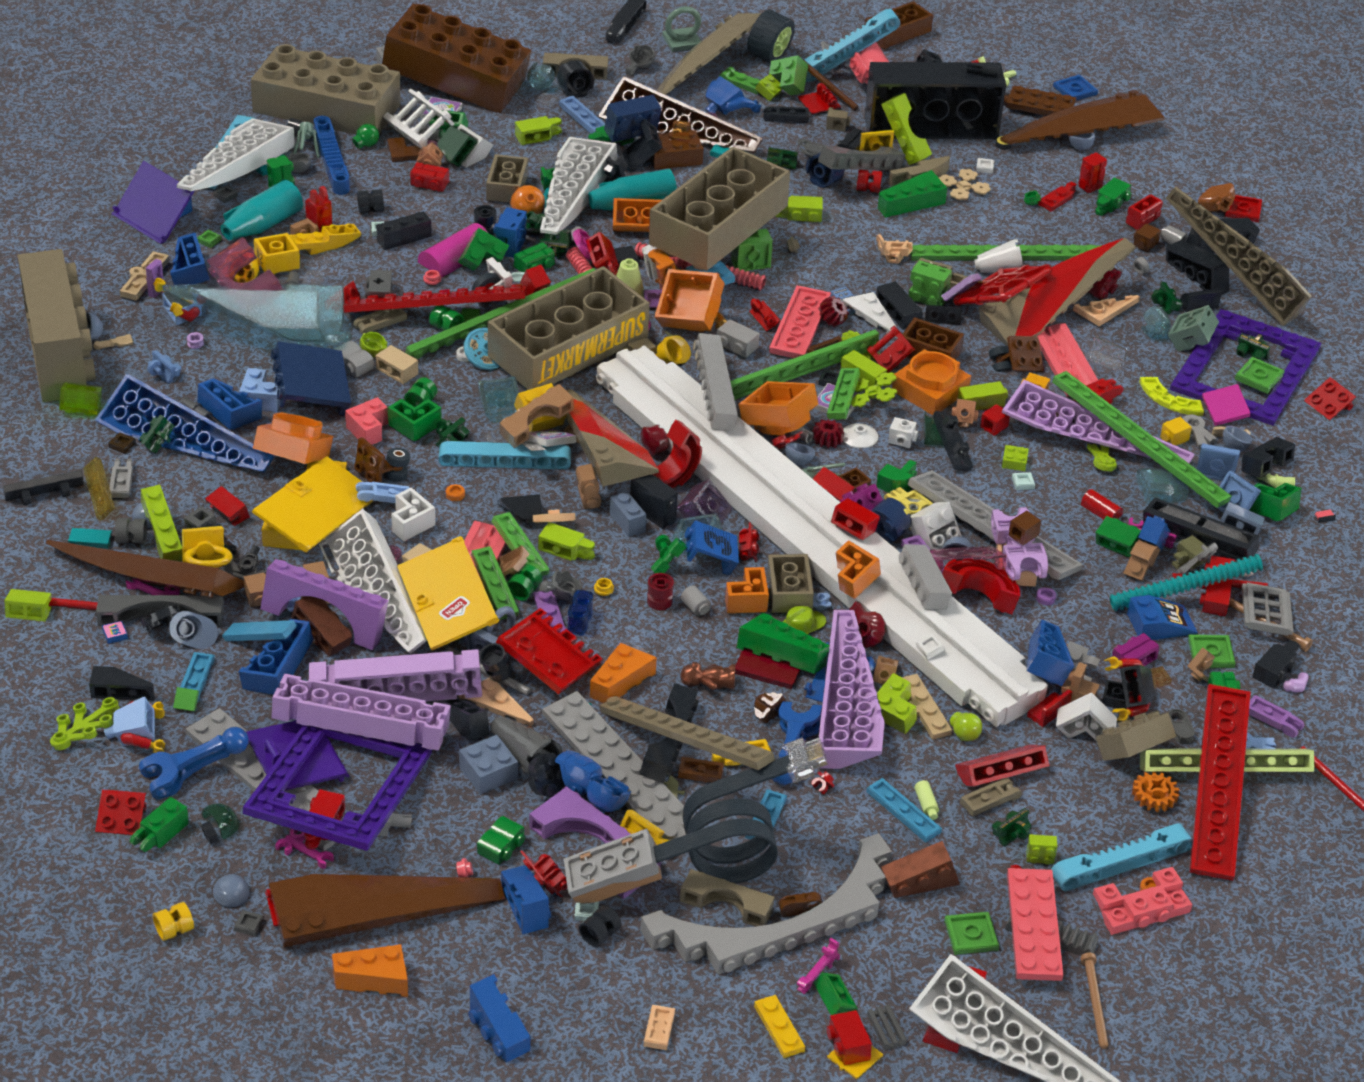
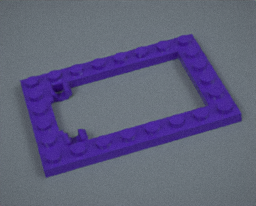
M1220 309L1216 315L1219 323L1210 342L1203 346L1197 344L1171 383L1170 390L1204 402L1202 393L1217 389L1196 381L1224 337L1238 340L1241 333L1254 337L1261 334L1263 335V340L1285 347L1280 356L1291 359L1284 370V376L1276 383L1263 405L1245 399L1250 411L1249 418L1274 426L1320 350L1322 343L1263 322L1249 319L1245 316L1231 313L1228 310Z
M303 725L245 803L242 814L368 851L432 754V750L423 748L420 743L409 746L403 743L388 742L382 739L367 738L361 735ZM324 736L400 758L363 815L349 811L345 814L343 820L340 821L290 806V804L294 803L296 795L284 791Z

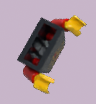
M1110 657L1105 659L1104 661H1108L1111 666L1105 668L1106 671L1120 667L1127 710L1122 708L1112 711V713H1119L1117 721H1125L1128 716L1133 717L1146 713L1150 707V702L1156 698L1151 670L1144 667L1141 661L1136 658H1120L1118 660L1116 657Z

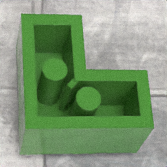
M798 55L771 61L769 74L780 82V87L789 95L802 94L805 89L808 64Z

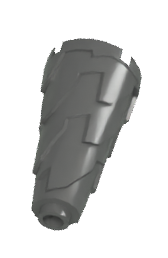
M497 717L491 722V732L494 735H498L521 765L520 767L529 776L531 772H528V767L536 755L554 753L558 756L563 752L561 745L555 740L538 733L532 728H527L517 721L513 722L506 717Z

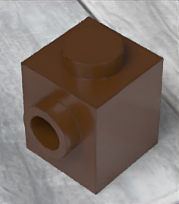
M1146 223L1139 230L1135 231L1133 245L1149 252L1159 243L1161 230Z
M1026 510L1010 521L1008 536L1021 545H1025L1039 536L1042 520Z

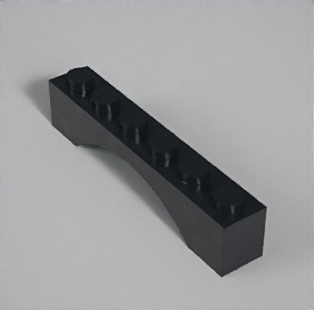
M674 683L665 708L666 714L691 723L694 712H696L699 700L696 699L698 691ZM666 737L658 743L649 745L639 775L664 783L666 775L671 776L674 763L677 761L683 742Z

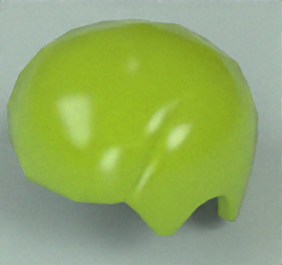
M368 332L363 333L359 346L375 358L378 353L387 348L388 342L381 334Z

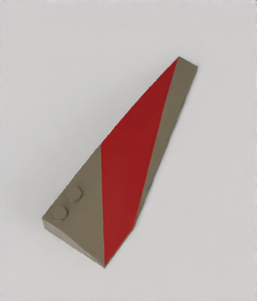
M1122 238L1067 259L1053 266L1050 275L1035 282L1031 288L1024 289L1010 299H1007V302L986 303L980 306L978 309L981 323L1006 346H1008V336L1036 337L1045 330L1048 324L1056 321V317L1060 313H1065L1070 304H1075L1093 287L1096 281L1099 282L1107 271L1113 270L1115 264L1123 261L1136 247L1126 238Z
M573 389L566 390L574 398V409L567 413L566 419L590 464L593 465L603 487L659 473V469L647 449Z

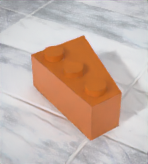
M620 643L590 680V698L605 703L608 698L613 696L620 698L627 693V690L635 685H640L644 679L656 674L657 657Z
M401 944L332 954V968L336 989L359 992L369 990L378 991L379 994L396 993L401 994L403 997H408V979Z

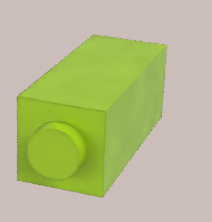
M855 350L844 355L841 359V368H859V378L869 380L868 387L877 385L876 378L880 377L882 373H887V369Z
M1000 381L959 387L957 399L975 401V410L990 409L996 404L1003 407L1008 398V391Z

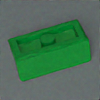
M823 972L820 974L814 985L830 1015L858 1009L840 975Z

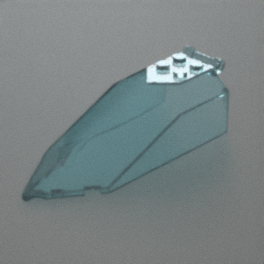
M218 283V288H207V284L162 285V290L279 339L297 341V344L300 345L314 342V345L329 343L335 346L340 342L346 343L352 339L350 332L341 331L344 324V290L342 285Z

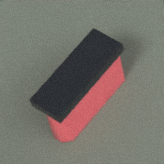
M1331 510L1315 513L1318 523L1333 521L1336 518V515Z

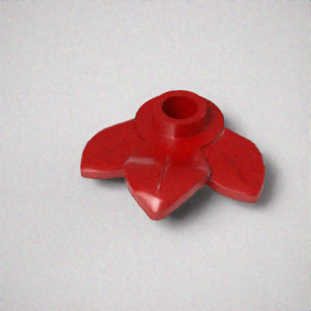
M803 431L788 438L786 434L772 440L773 446L779 450L788 443L799 439Z

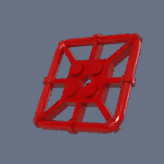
M1044 264L1042 266L1023 265L1016 268H1000L997 272L979 281L963 293L956 295L953 299L954 304L961 306L964 304L982 305L983 303L1007 302V299H1010L1024 289L1031 288L1035 282L1050 275L1052 267L1049 264Z

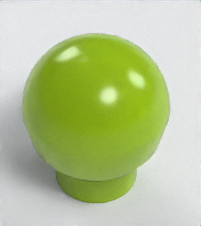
M956 712L950 718V725L960 740L969 742L980 736L982 722L977 715L969 712Z

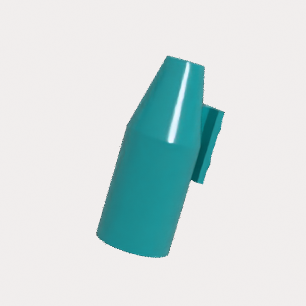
M664 169L599 183V188L588 193L589 205L591 209L613 211L614 198L663 200L677 189L676 180L670 169Z
M283 180L223 214L225 222L221 225L222 235L227 240H234L260 234L302 210L303 199L300 191L292 182Z

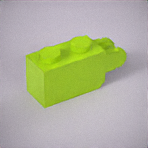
M547 116L516 121L515 136L521 145L548 141L553 135L562 132V128L559 127L562 119L558 117L548 119Z
M790 196L788 197V206L775 217L787 218L788 221L822 222L823 197Z
M548 522L538 536V550L569 561L576 560L577 557L591 560L595 557V553L592 551L595 548V543L584 538L583 533Z

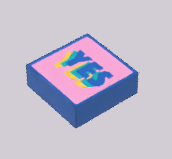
M122 620L102 625V631L108 644L128 639Z

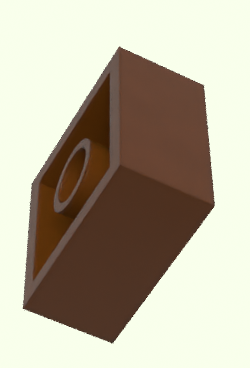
M857 467L839 475L840 478L855 487L854 492L857 491L856 487L865 483L869 486L872 482Z

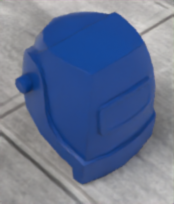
M572 750L562 752L555 759V762L560 764L565 786L579 795H587L586 788L593 773L602 774V767L597 762Z

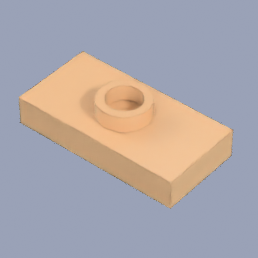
M548 510V514L533 515V522L535 523L576 520L575 513H560V510Z
M652 1005L644 1038V1047L667 1050L675 1008Z

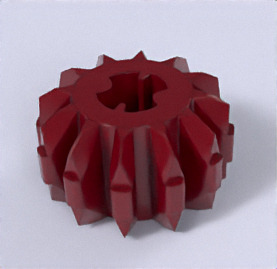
M834 295L825 298L818 308L821 312L819 315L823 317V321L825 320L828 325L833 327L842 325L848 319V307L844 305V302L839 297L836 298Z
M821 419L820 422H816L812 430L815 444H820V447L827 446L828 449L830 446L836 448L837 445H841L844 437L842 423H836V420L830 421L829 419L826 421Z

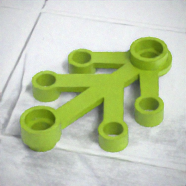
M113 697L104 699L101 708L85 719L84 715L87 713L85 703L75 704L73 706L75 713L73 727L67 730V726L71 723L68 714L59 715L56 718L59 726L58 732L51 737V746L55 750L60 751L70 747L72 741L95 738L97 736V728H108L114 724L112 716L116 710L120 709L118 701Z

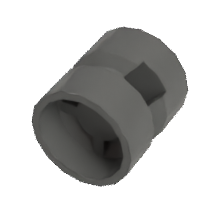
M117 518L115 524L116 543L128 544L132 541L133 544H145L148 531L147 520L134 518L131 521L130 518Z

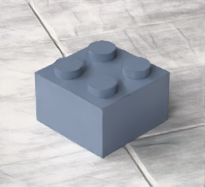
M498 735L459 750V767L479 794L518 779V761Z

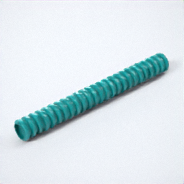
M1255 554L1254 557L1251 555L1248 558H1242V560L1237 559L1236 562L1230 561V563L1226 562L1224 565L1219 564L1218 567L1212 566L1211 569L1208 567L1206 570L1201 569L1200 572L1194 571L1193 574L1190 572L1188 575L1183 574L1182 577L1176 576L1175 579L1174 577L1170 578V580L1164 579V582L1158 581L1157 584L1155 582L1152 585L1146 584V587L1140 586L1139 589L1137 587L1134 590L1128 589V592L1122 591L1121 594L1119 592L1116 595L1110 594V603L1114 611H1118L1119 608L1123 610L1124 607H1129L1130 597L1151 595L1158 598H1166V595L1172 596L1173 593L1177 595L1178 592L1184 593V590L1190 591L1191 588L1195 590L1196 587L1202 588V585L1208 586L1209 583L1213 585L1214 582L1220 583V580L1226 581L1227 578L1231 580L1233 577L1238 578L1239 575L1244 576L1245 573L1249 575L1251 572L1256 573L1257 570L1262 571L1263 563L1258 554Z

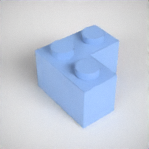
M248 368L239 393L245 392L248 393V397L254 400L257 398L263 400L262 410L278 412L280 401L277 399L278 388L275 386V383L267 382L266 370Z

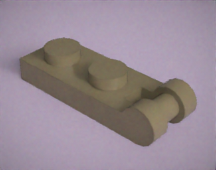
M402 308L380 310L357 318L353 324L358 330L360 329V333L363 335V333L373 332L407 320V313Z
M1007 777L962 796L960 803L973 817L1010 800L1019 799L1022 792L1017 787H1014L1013 782Z

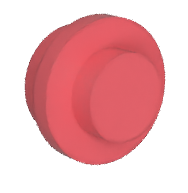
M428 270L423 280L428 285H436L441 282V275L436 270Z
M466 858L456 863L458 877L470 878V875H473L472 863L468 862Z

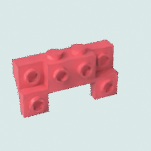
M1173 867L1153 872L1152 879L1156 887L1124 896L1120 894L1114 883L1094 888L1093 896L1100 907L1104 924L1111 935L1138 927L1144 928L1155 922H1165L1169 918L1191 913L1192 903L1182 890L1183 882Z

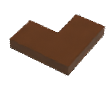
M404 137L387 139L392 162L418 159V152L421 149L418 146L406 147Z

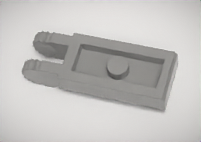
M115 459L111 473L109 498H129L133 475L132 459H127L126 466H121L120 459Z

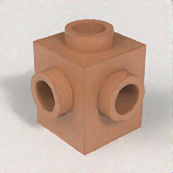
M433 142L421 148L418 152L419 156L416 162L425 165L441 166L443 152Z
M957 399V406L952 408V416H957L959 420L958 427L968 428L969 425H973V421L977 422L979 411L975 410V401ZM967 412L968 415L962 416V413Z

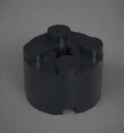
M573 60L561 64L557 74V81L566 94L575 98L586 96L587 92L594 86L593 74L581 61Z

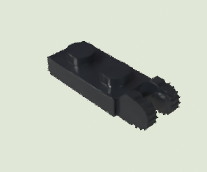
M766 106L763 110L764 121L809 122V108Z

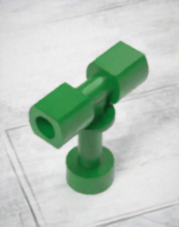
M658 536L655 539V546L660 551V557L651 566L654 573H665L670 568V561L675 556L678 558L687 548L686 544L677 537L671 543L668 536Z

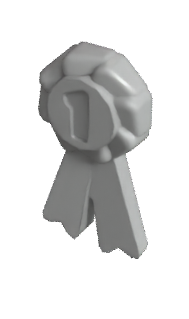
M1193 414L1184 416L1183 419L1192 427L1191 432L1194 434L1198 448L1202 446V443L1211 445V443L1216 442V437L1204 428L1205 421L1203 418Z
M1214 542L1207 548L1204 544L1201 545L1203 551L1178 568L1177 571L1184 574L1198 560L1202 561L1209 558L1218 549L1217 544Z

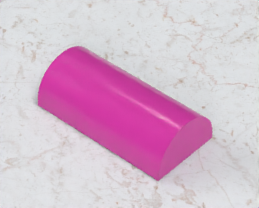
M473 223L421 252L418 255V263L429 270L438 271L441 277H444L463 266L458 261L473 232L478 228L486 232L487 230L482 225Z

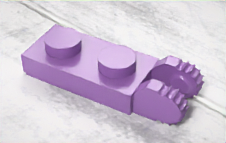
M1256 695L1250 700L1249 715L1278 730H1282L1284 734L1293 738L1298 735V730L1303 729V721L1290 712Z

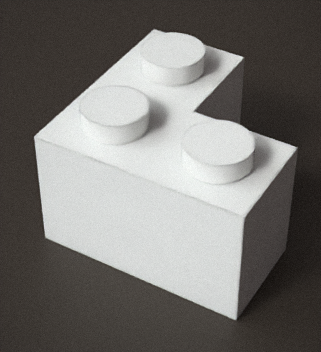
M413 488L395 495L396 511L391 514L392 532L401 540L406 541L435 526V507Z
M1091 692L1059 708L1056 727L1067 738H1072L1087 731L1096 740V736L1103 734V729L1112 726L1116 728L1117 717Z

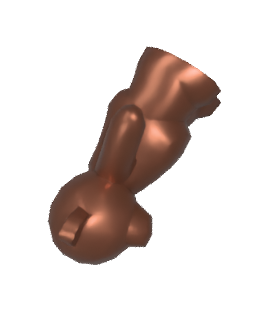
M692 662V664L683 667L680 678L682 683L687 686L694 687L702 683L711 690L723 687L735 689V664L725 668L712 664L702 670L699 663Z

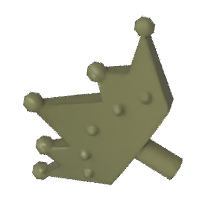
M669 776V781L663 783L664 785L666 784L667 788L676 798L678 794L684 795L685 791L678 790V781L674 777Z

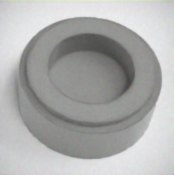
M1138 257L1133 261V268L1140 275L1149 271L1148 262L1143 257Z

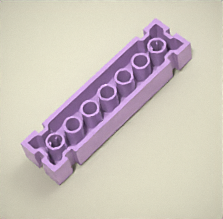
M478 650L462 651V655H453L452 651L335 661V665H327L326 661L309 663V678L425 701L457 699V695H465V698L482 697Z
M284 674L280 682V688H277L272 697V718L284 722L295 719L301 725H309L326 730L330 729L347 734L351 733L367 738H377L388 742L403 743L409 746L420 743L423 748L439 750L443 742V735L445 736L449 727L451 705L436 702L433 705L425 704V700L310 678L308 681H304L299 676Z

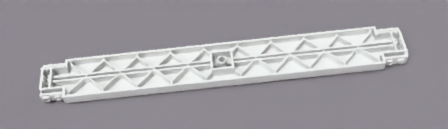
M644 345L632 351L623 349L616 354V358L597 366L596 379L598 383L613 394V403L640 427L660 425L659 428H663L668 433L676 419L690 428L700 438V446L702 447L701 460L694 474L786 554H808L811 575L848 608L855 601H858L866 612L876 611L880 613L886 622V633L883 638L958 704L964 706L969 703L987 721L998 727L999 724L1006 725L1024 715L1045 699L1048 685L1042 679L1026 671L1027 667L1024 666L1025 657L952 596L947 609H924L914 588H912L908 576H906L902 565L899 563L900 552L876 532L861 540L831 523L834 508L840 502L737 416L734 431L712 429L710 421L707 420L708 411L705 410L706 401L703 400L704 390H701V385L674 362L666 364ZM668 438L669 446L667 450L671 453L673 441ZM848 540L876 556L880 561L881 575L855 599L839 590L837 575L841 570L837 568L835 552ZM934 633L944 645L945 651L927 660L916 647V642Z

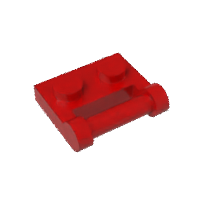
M895 325L873 347L870 346L867 349L878 364L887 369V373L915 350ZM896 336L898 339L879 355L877 352Z

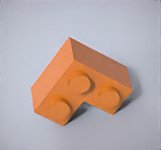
M848 540L835 552L837 568L841 570L837 574L839 590L850 597L857 598L881 575L879 558Z
M764 567L744 568L743 582H726L725 602L727 614L767 612L769 593Z

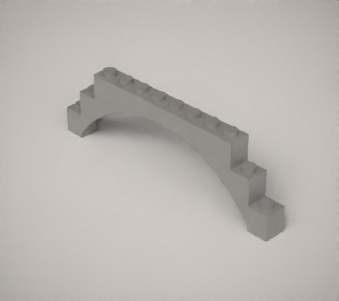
M879 833L861 839L858 849L859 859L845 883L823 903L810 911L785 921L757 927L723 928L679 920L659 910L641 917L640 931L652 950L665 948L673 943L684 962L698 960L706 955L717 974L731 972L742 965H751L756 960L764 957L770 958L778 952L792 950L797 945L811 943L819 937L833 935L836 931L852 928L858 923L871 921L877 917L879 901L875 895L884 891L886 878L881 871V866L890 863L892 851Z

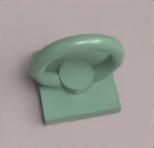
M684 6L675 9L669 14L665 22L666 31L662 32V36L672 52L691 50L701 41L696 34L701 26L699 12L692 7ZM690 13L694 16L695 24L693 27L672 30V21L679 14Z

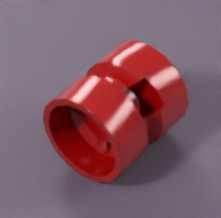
M858 170L856 191L866 192L869 189L870 192L879 193L882 171L873 170L869 173L868 170Z

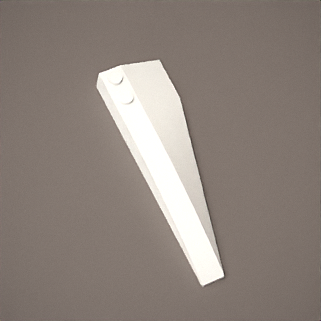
M253 118L233 129L230 132V136L227 135L224 138V142H219L217 144L218 148H213L203 158V163L199 162L197 169H192L190 175H186L177 184V188L194 191L216 186L263 166L267 163V159L277 158L295 147L294 127Z
M574 137L567 139L557 154L553 179L551 180L544 210L546 217L542 219L540 233L559 234L589 203L588 193L599 188V183H603L607 177L603 171L607 166L605 159L608 156L614 161L618 159L616 143Z
M362 508L322 540L319 546L331 572L334 573L336 571L332 568L323 549V545H329L339 566L338 572L340 576L337 577L338 581L360 588L365 592L377 594L388 600L384 627L411 654L426 642L422 626L398 570L396 560L377 520Z
M950 954L909 1008L911 1012L945 1038L1042 1081L1120 1082L952 954Z

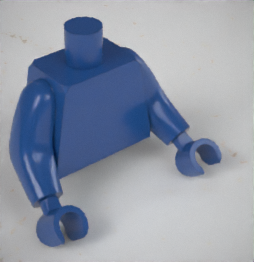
M721 76L717 80L712 81L706 91V99L709 105L705 108V111L710 115H713L717 110L726 115L739 108H750L751 111L758 113L762 107L757 100L752 101L745 98L740 88Z

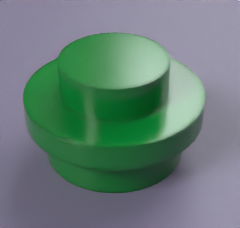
M1037 191L1027 192L1024 198L1025 204L1031 206L1036 205L1041 200V196Z

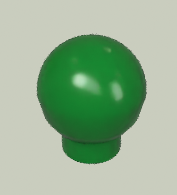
M363 124L357 129L356 136L352 138V142L358 149L371 147L378 142L379 131L372 124Z

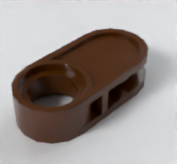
M808 892L784 896L779 900L778 905L781 915L789 917L810 911L823 903L819 893Z

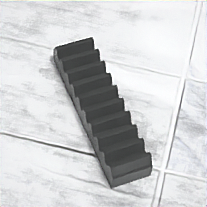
M1011 915L1005 927V930L1012 932ZM1062 921L1058 922L1060 948L1062 950L1079 956L1084 953L1095 952L1099 940L1097 933L1089 935L1088 930L1081 932L1079 927L1072 929L1071 924L1063 926Z

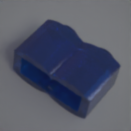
M577 590L573 595L572 605L568 609L567 629L574 635L583 636L588 630V621L593 615V593Z

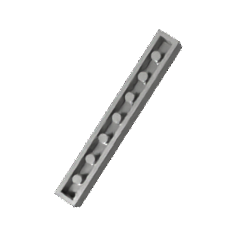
M699 333L697 340H694L693 350L696 351L697 370H700L699 380H702L701 390H704L703 400L706 401L707 420L710 421L712 429L734 431L738 415L720 335Z

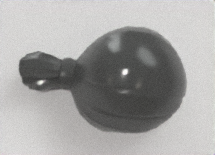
M636 45L630 51L629 59L632 64L626 68V74L632 76L637 68L645 69L654 63L655 52L649 45Z
M557 570L553 574L551 582L543 581L539 589L544 593L552 591V594L559 600L572 601L580 595L581 582L572 577L568 570L563 572Z

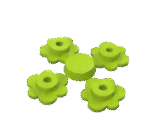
M893 372L882 373L880 377L876 378L877 385L868 387L869 380L859 378L855 392L865 390V393L861 395L856 394L852 398L851 406L863 407L866 402L870 401L869 398H876L882 402L890 401L895 397L897 390L890 387L884 390L880 386L892 384V382L896 381L897 377Z

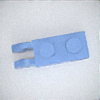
M358 482L356 485V490L358 491L357 498L364 502L373 500L396 503L395 495L409 489V486L378 482Z

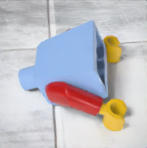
M155 279L153 283L154 288L157 292L162 291L163 307L176 325L187 321L192 322L202 315L201 306L209 303L206 294L196 296L191 288L174 290L167 285L164 286L166 283L163 279Z
M146 697L131 701L114 712V724L111 727L104 728L106 737L108 739L117 737L124 746H137L147 750L152 748L153 754L164 752L165 742L158 739L151 742V740L155 739V718L161 719L165 716L164 705L161 702H155L151 705Z

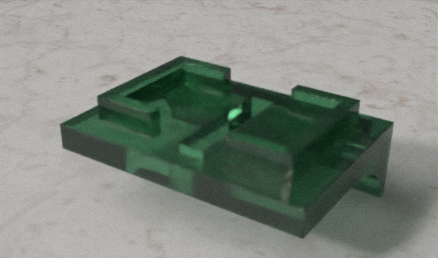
M924 412V445L944 446L933 418Z

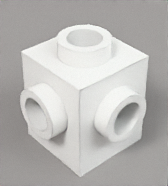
M895 417L889 430L888 443L910 448L912 442H916L918 437L916 422Z

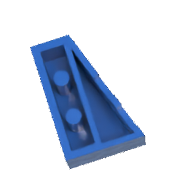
M214 378L198 384L197 403H200L203 408L211 412L229 430L262 419L263 400L259 398L254 400L248 397V393L245 392L238 393L233 390L232 386Z
M526 865L501 871L503 892L522 934L548 928V922L551 918L549 898L534 877V873Z
M495 974L470 985V1011L468 1015L473 1024L477 1023L480 1027L483 1038L485 1040L489 1039L492 1043L495 1054L498 1057L501 1056L505 1062H508L530 1051L531 1037L517 1012L512 1013L506 1004L508 997L506 993L500 994L496 987L498 980Z

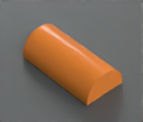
M614 198L613 231L649 232L650 209L662 200Z

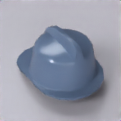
M182 611L174 615L170 621V634L175 641L181 644L202 649L210 647L217 639L218 630L216 624L205 616Z

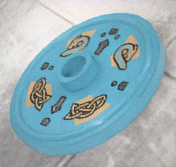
M477 328L471 331L464 341V352L468 360L483 370H494L501 367L488 356V328Z

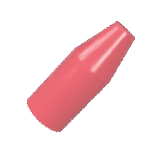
M877 42L859 53L855 52L854 56L849 58V66L860 83L865 82L866 84H868L870 62H889Z

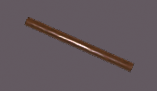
M806 62L809 73L825 84L829 90L854 111L858 109L859 106Z

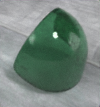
M214 803L202 809V817L204 819L211 815L214 817L220 829L221 837L224 840L235 834L238 830L239 819L234 810L228 805Z

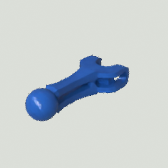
M783 701L778 712L781 719L779 724L782 731L787 735L783 748L779 753V758L798 752L807 737L819 732L822 705L813 704L809 711L798 713L792 710V702ZM797 770L772 780L777 784L787 785L795 779Z
M230 727L224 731L222 736L217 735L210 741L193 749L172 755L166 752H156L140 761L139 770L146 778L159 776L151 782L150 793L156 800L176 794L181 789L183 781L204 766L227 758L230 754L242 753L248 746L249 738L242 728Z

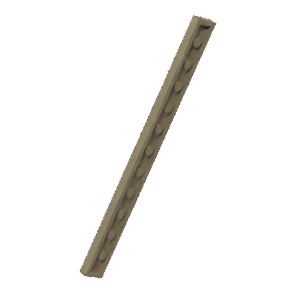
M617 696L608 698L605 703L600 705L601 712L606 715L757 770L775 760L774 754L771 751Z

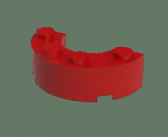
M676 419L666 435L673 441L672 451L668 458L657 466L659 473L652 474L671 488L677 485L682 486L688 481L698 467L702 456L700 438L683 422Z
M963 557L960 561L956 559L949 561L942 572L953 594H956L958 590L966 588L978 590L990 598L994 609L1003 613L1013 614L1020 598V588L1015 580L1012 582L1007 572L996 564L979 558Z

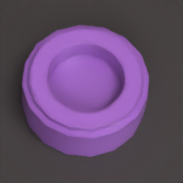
M1040 588L1036 593V600L1042 605H1052L1056 601V593L1051 588Z

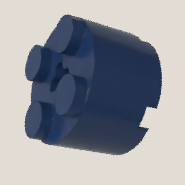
M820 153L808 159L806 173H809L811 177L809 180L820 188L827 187L831 183L833 184L841 180L844 176L845 169H830L818 162Z
M894 498L883 499L871 510L880 516L875 532L889 544L895 542L912 525L910 514H906L904 511L905 506Z

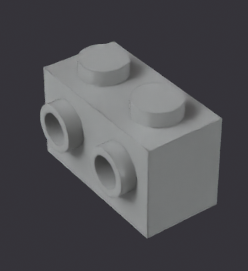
M731 319L717 329V335L721 337L722 346L745 358L759 347L760 333Z

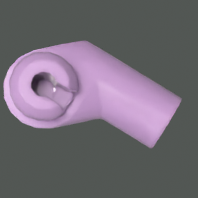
M1302 672L1299 674L1298 679L1285 681L1283 685L1285 691H1304L1309 678L1308 674Z

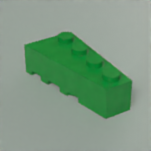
M930 170L879 192L878 210L886 218L943 205L946 203L947 187Z
M765 613L739 627L736 646L740 650L745 648L751 649L753 654L759 656L762 653L770 655L772 660L777 662L788 661L790 666L814 674L826 667L830 645L822 642L820 639L814 638L802 630H797Z

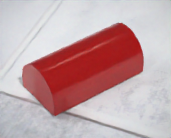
M1093 489L1088 490L1081 500V506L1103 520L1106 516L1113 519L1123 516V508Z

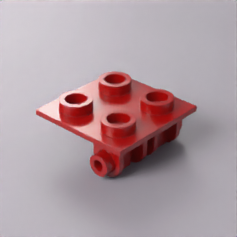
M823 83L817 85V92L798 96L803 105L809 108L811 114L829 111V107L833 108V110L841 108L837 98Z
M1329 377L1304 401L1328 420H1331L1343 409L1351 410L1353 408L1352 401L1356 396Z
M102 789L95 832L133 835L140 828L143 811H146L147 802H145L146 793Z
M521 850L520 852L525 857L523 863L530 871L533 870L536 880L542 886L544 885L551 894L555 892L558 896L563 897L560 891L568 888L567 879L551 856L542 854L539 857V861L535 863Z

